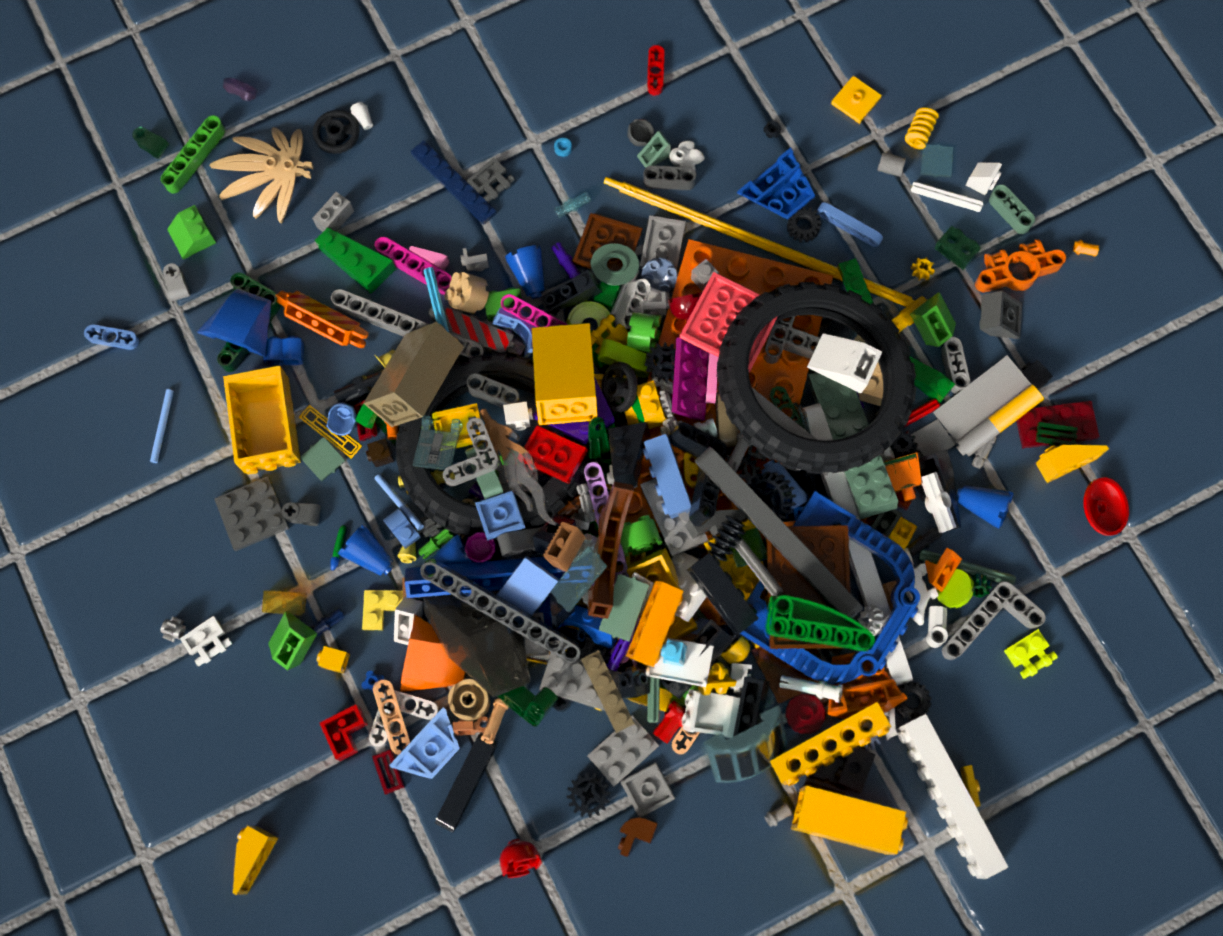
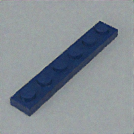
M424 140L410 151L411 155L480 223L485 225L497 214L496 210Z

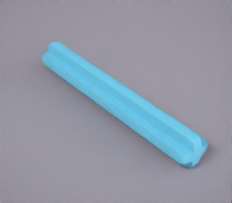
M432 267L425 268L424 275L436 322L443 325L445 330L449 332L434 269Z

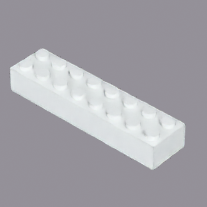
M925 714L897 728L899 740L902 744H906L909 750L907 751L908 757L912 762L916 763L920 779L925 781L929 787L927 792L932 800L935 799L939 806L937 807L939 815L942 819L945 818L949 825L947 826L949 834L952 838L955 837L959 844L957 846L959 853L962 857H966L969 863L967 867L973 877L976 876L978 879H987L1008 868L927 715Z

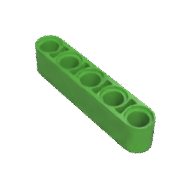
M209 116L205 119L163 172L161 182L170 193H178L224 136L225 128L217 116Z

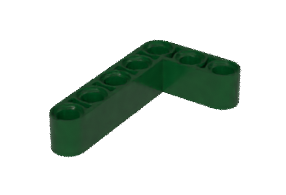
M235 273L231 276L230 283L235 290L240 289L251 294L259 290L256 294L257 296L268 300L275 299L271 303V322L281 308V304L277 302L276 293L243 273ZM227 342L218 354L217 361L225 371L233 372L249 353L248 349L244 347L235 349L237 345ZM227 359H231L230 363L225 364Z
M475 648L461 663L462 667L534 727L540 724L558 699L557 695L547 687H543L535 696L478 648Z

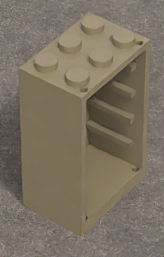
M437 322L405 334L363 404L391 427L423 417L464 346L456 337L447 332L443 325Z

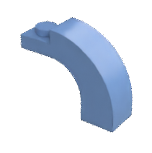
M499 308L492 324L518 334L526 346L524 357L534 362L532 328L537 327L505 311L503 308ZM522 309L520 311L521 315L524 317H528L531 315Z

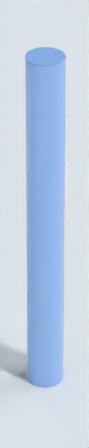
M166 389L150 459V462L158 463L174 393L170 389Z
M381 474L376 475L375 480L418 531L422 530L424 525Z

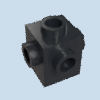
M636 666L625 668L626 672L618 674L622 698H637L650 694L646 669L638 670Z

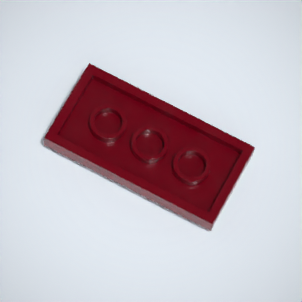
M1092 401L1033 408L1016 421L1022 449L1053 445L1036 442L1037 424L1039 422L1077 427L1076 442L1095 440L1100 437ZM1041 429V430H1048V431H1054V432H1061V433L1071 434V433H1069V432H1062V431L1049 430V429ZM1041 435V437L1071 441L1068 438Z

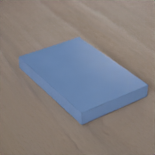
M526 556L497 595L528 614L533 615L559 579ZM498 606V607H497V608H498L499 610H501L503 613H506V612H507V610H506L505 607H503V606ZM516 616L513 619L520 625L524 623V619L520 616Z

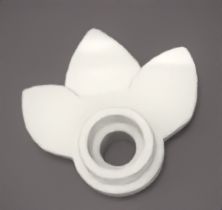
M693 141L681 142L678 148L672 149L669 154L673 165L690 167L694 170V165L701 163L705 157L701 151L694 149L695 144Z

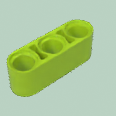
M610 339L603 340L598 355L600 362L609 366L615 362H625L633 368L637 377H649L650 372H646L647 366L644 365L646 353Z

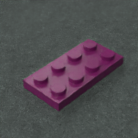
M679 337L676 338L672 412L699 422L705 421L709 352Z

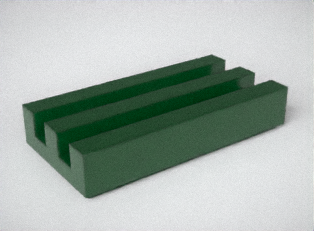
M1039 422L1037 424L1036 442L1059 446L1076 445V432L1078 428ZM1041 429H1049V430H1056V431H1062V432H1069V433H1071V434L1061 433V432H1054V431H1048V430H1041ZM1041 435L1068 438L1071 441L1041 437Z

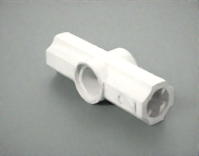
M937 472L922 476L921 483L926 494L925 506L933 514L939 533L956 528L950 510V496L947 492L943 491Z

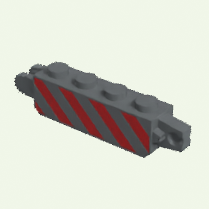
M432 307L431 309H429V315L431 316L432 321L436 322ZM445 308L444 313L449 332L480 344L484 352L491 355L523 356L526 346L517 341L511 331L496 328L494 324L488 321L484 323L474 315L470 314L468 316L463 314L461 310Z

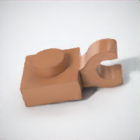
M481 717L475 723L462 719L458 720V722H453L455 736L483 734L485 728H482L481 724L487 723L488 717Z

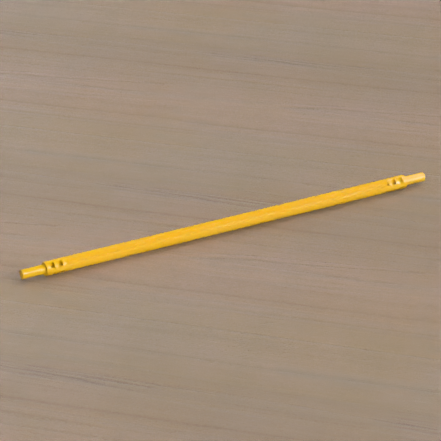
M609 177L604 179V184L619 189V192L818 272L832 275L833 278L843 281L838 267L624 181L621 183ZM864 278L870 293L905 307L915 301L912 299L913 297Z

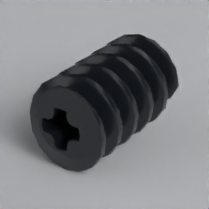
M729 515L725 516L729 523H721L725 529H717L720 536L713 535L712 537L716 542H709L708 544L712 549H707L708 552L722 561H728L726 554L731 555L733 553L730 547L736 548L737 544L735 541H741L739 534L744 535L746 533L743 528L746 526Z

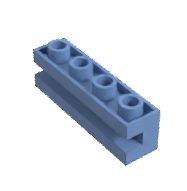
M667 434L645 441L646 448H643V453L646 460L650 459L652 466L649 467L652 478L656 477L658 484L655 487L658 495L663 497L664 503L661 505L665 515L669 514L673 519L678 517L680 513H689L691 500Z

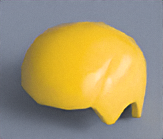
M740 636L739 640L732 643L725 652H722L721 656L730 664H738L748 657L750 644L745 637Z

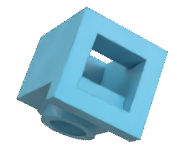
M667 640L661 652V656L664 657L663 663L683 666L687 646L682 642Z

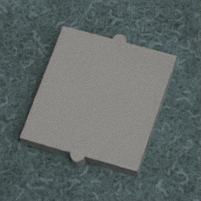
M938 419L910 435V437L915 436L913 442L918 443L916 450L920 451L922 456L948 450L955 446L948 435L949 432L944 429Z

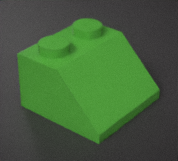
M195 205L179 212L167 229L183 260L216 243Z

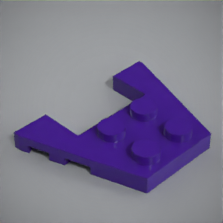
M594 376L597 417H601L604 420L605 428H607L615 421ZM536 411L535 413H533V417L535 420L538 421V415ZM590 421L547 424V426L562 431L563 434L584 445L588 442V425Z

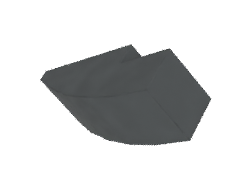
M740 510L715 511L714 516L703 526L697 527L689 520L685 527L692 539L710 531L712 536H716L719 534L717 529H725L721 523H729L725 517L726 515L740 522L748 518Z

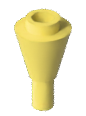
M415 542L406 549L403 546L401 547L397 555L401 562L412 563V561L417 560Z

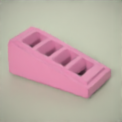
M414 246L409 248V251L443 271L449 264L448 256Z

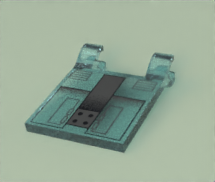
M423 416L422 429L413 466L445 470L447 467L452 466L463 424L460 423L459 419H453L451 432L431 430L433 427L431 417Z

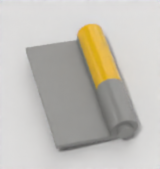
M1007 355L933 413L959 444L956 447L963 456L967 454L969 457L1042 402L1044 397L1027 380Z

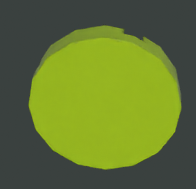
M956 569L943 592L936 589L939 595L937 597L938 601L949 608H959L968 603L973 595L974 582L971 576L963 570Z

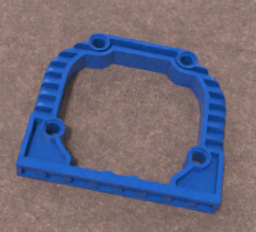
M815 491L793 526H832L833 524L848 526V537L850 540L875 554L891 567L897 581L891 593V602L894 606L876 635L874 645L868 649V652L858 651L851 657L848 664L833 665L820 660L804 649H769V634L765 630L767 605L766 601L759 598L765 586L759 580L746 600L748 604H751L756 609V615L759 619L740 634L818 682L825 681L826 684H842L850 682L860 675H874L878 669H883L887 662L885 657L889 651L891 653L894 651L898 644L896 639L899 634L903 635L908 628L906 624L910 617L913 618L919 609L916 606L920 601V593L914 588L915 574L912 562L902 547ZM906 592H910L913 596V600L910 603L904 599ZM865 660H869L872 665L871 669L867 672L862 668V663Z

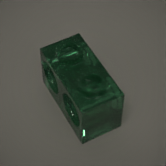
M951 225L938 240L934 249L964 271L977 256L981 247L976 241L966 237L960 229L954 228ZM948 239L953 240L955 243H950ZM963 250L968 251L969 255L963 253Z

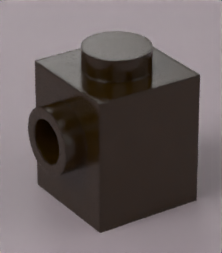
M386 438L367 444L369 449L366 451L368 461H372L376 468L394 462L390 445Z

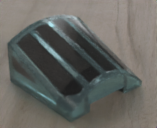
M779 705L760 714L758 717L761 724L728 740H725L721 733L702 743L700 750L716 783L739 782L753 778L772 766L771 760L785 753L788 744Z

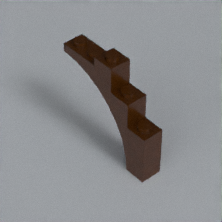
M614 481L606 505L602 507L599 516V535L593 549V569L588 579V616L608 619L611 613L619 545L626 514L634 492V485Z

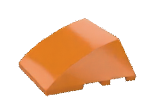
M415 615L401 678L400 692L454 686L464 680L465 669L461 663L469 655L470 645Z
M855 653L833 656L832 664H848ZM865 660L862 663L863 670L867 672L871 669V662ZM883 667L882 670L878 669L874 675H860L850 682L842 683L841 700L837 703L835 700L829 699L828 715L845 720L878 702L885 713L907 700V696L904 692L900 691L895 680L891 679L885 671V667Z

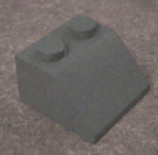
M1004 291L982 295L980 330L990 336L1019 339L1021 334L1022 303Z

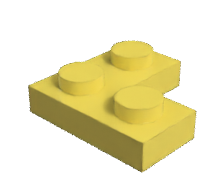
M364 590L362 629L383 630L384 611H395L396 607L403 600V591Z

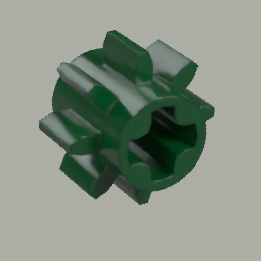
M978 573L971 577L974 582L972 596L981 598L986 594L989 595L992 583L989 580L987 581V575Z

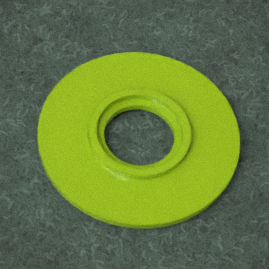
M583 302L571 310L566 323L569 325L582 324L586 318H594L599 327L600 322L603 318L606 319L610 312L606 307L597 302ZM605 330L601 337L605 339L609 333Z

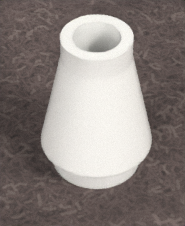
M363 102L354 104L351 107L352 116L364 130L372 128L373 123L367 105H364Z

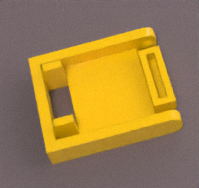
M477 403L432 413V418L435 420L433 421L435 433L444 434L441 445L453 446L452 449L473 445L466 425L471 417L476 416V418L480 419ZM475 429L476 435H481L479 430ZM441 447L440 451H446L445 449L447 447H445L444 449H442L443 447Z

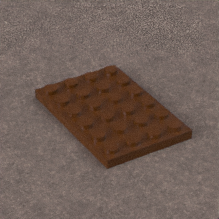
M787 526L850 593L848 526ZM767 539V570L782 588L783 592L781 595L801 598L833 609ZM768 591V604H769V602H770V597H771V594L769 593V591ZM775 622L774 628L777 632L780 630V624ZM797 625L795 631L799 635L801 631ZM817 629L816 634L820 638L821 632ZM838 633L837 637H838V640L840 641V640H841V635H840V633ZM769 635V649L841 648Z

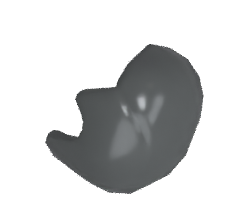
M635 119L628 127L627 136L633 145L639 147L646 146L654 136V129L648 121Z

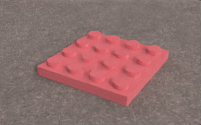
M713 272L679 338L719 357V350L730 324L745 306L749 305L753 299L760 295ZM777 317L770 321L756 337L749 356V373Z

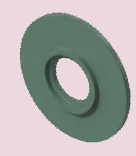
M615 243L607 244L597 249L593 254L591 269L595 277L601 282L608 285H623L630 282L636 276L639 269V261L634 251L629 247ZM611 258H618L623 262V267L618 271H612L607 267V261Z

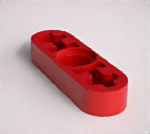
M659 45L650 47L648 52L647 90L651 95L656 96L663 91L664 49ZM655 52H658V61H654ZM658 67L661 71L655 74L651 72V69ZM654 80H657L656 89L653 88Z

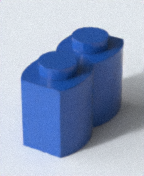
M277 336L269 337L266 342V357L263 356L264 363L267 366L304 364V342L302 338L298 336H289L285 339Z

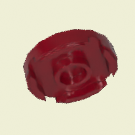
M800 694L789 701L785 709V718L793 731L799 734H811L822 727L826 711L823 703L815 696Z

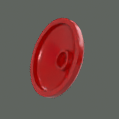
M1107 477L1097 478L1087 486L1083 498V508L1089 524L1095 531L1105 536L1120 533L1125 528L1129 517L1128 500L1121 486Z

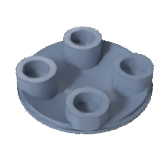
M654 258L644 265L641 276L642 279L649 281L651 288L669 293L675 287L678 271L671 261L665 258Z

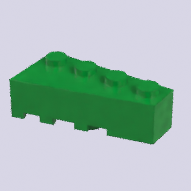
M330 228L324 230L315 239L318 248L369 294H372L396 270L393 260Z

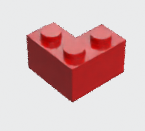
M354 705L319 723L332 753L338 761L358 753L351 733L369 725L361 707L358 705Z

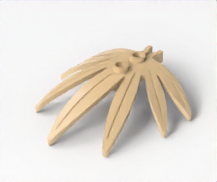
M276 127L272 128V136L281 151H277L269 144L258 139L233 137L234 142L265 155H232L212 162L210 167L231 171L264 172L254 173L233 182L219 195L220 199L224 200L275 179L259 196L253 216L257 219L280 191L277 201L278 221L282 223L291 202L296 177L304 176L311 178L310 171L305 170L313 169L314 167L312 162L303 163L299 161L303 149L301 129H297L292 134L291 147H289L284 134Z

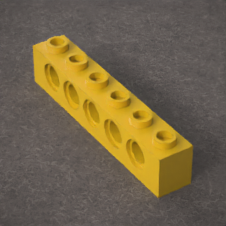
M876 702L774 758L770 762L781 783L791 786L799 782V778L805 774L810 776L817 772L816 768L834 763L836 757L849 755L853 752V748L858 745L863 747L871 742V738L887 734L892 726L882 708ZM868 721L872 722V729L869 731H864V723ZM849 731L855 733V737L851 741L845 740V735ZM836 741V748L829 751L827 749L828 743ZM818 751V758L814 761L810 760V753ZM797 760L800 761V768L792 770V763Z

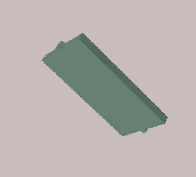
M618 574L614 585L613 607L609 618L602 619L599 631L610 634L613 638L618 637L630 642L650 585L638 581L635 577L629 578Z

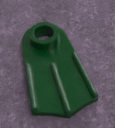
M594 417L588 425V453L590 459H602L606 453L610 452V446L604 420L601 417Z

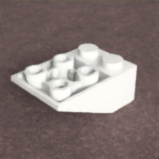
M822 334L807 367L862 393L868 385L882 351L863 342Z

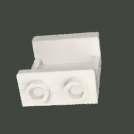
M689 689V693L685 698L686 712L682 717L683 730L733 738L740 698L712 692L710 695H702L699 690Z

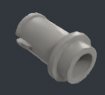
M784 803L774 811H768L764 817L768 825L772 827L773 825L777 826L778 822L792 815L787 804Z

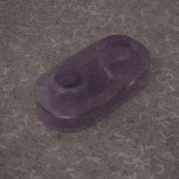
M234 78L224 79L223 88L226 89V92L236 94L245 101H251L256 98L257 90L254 87Z

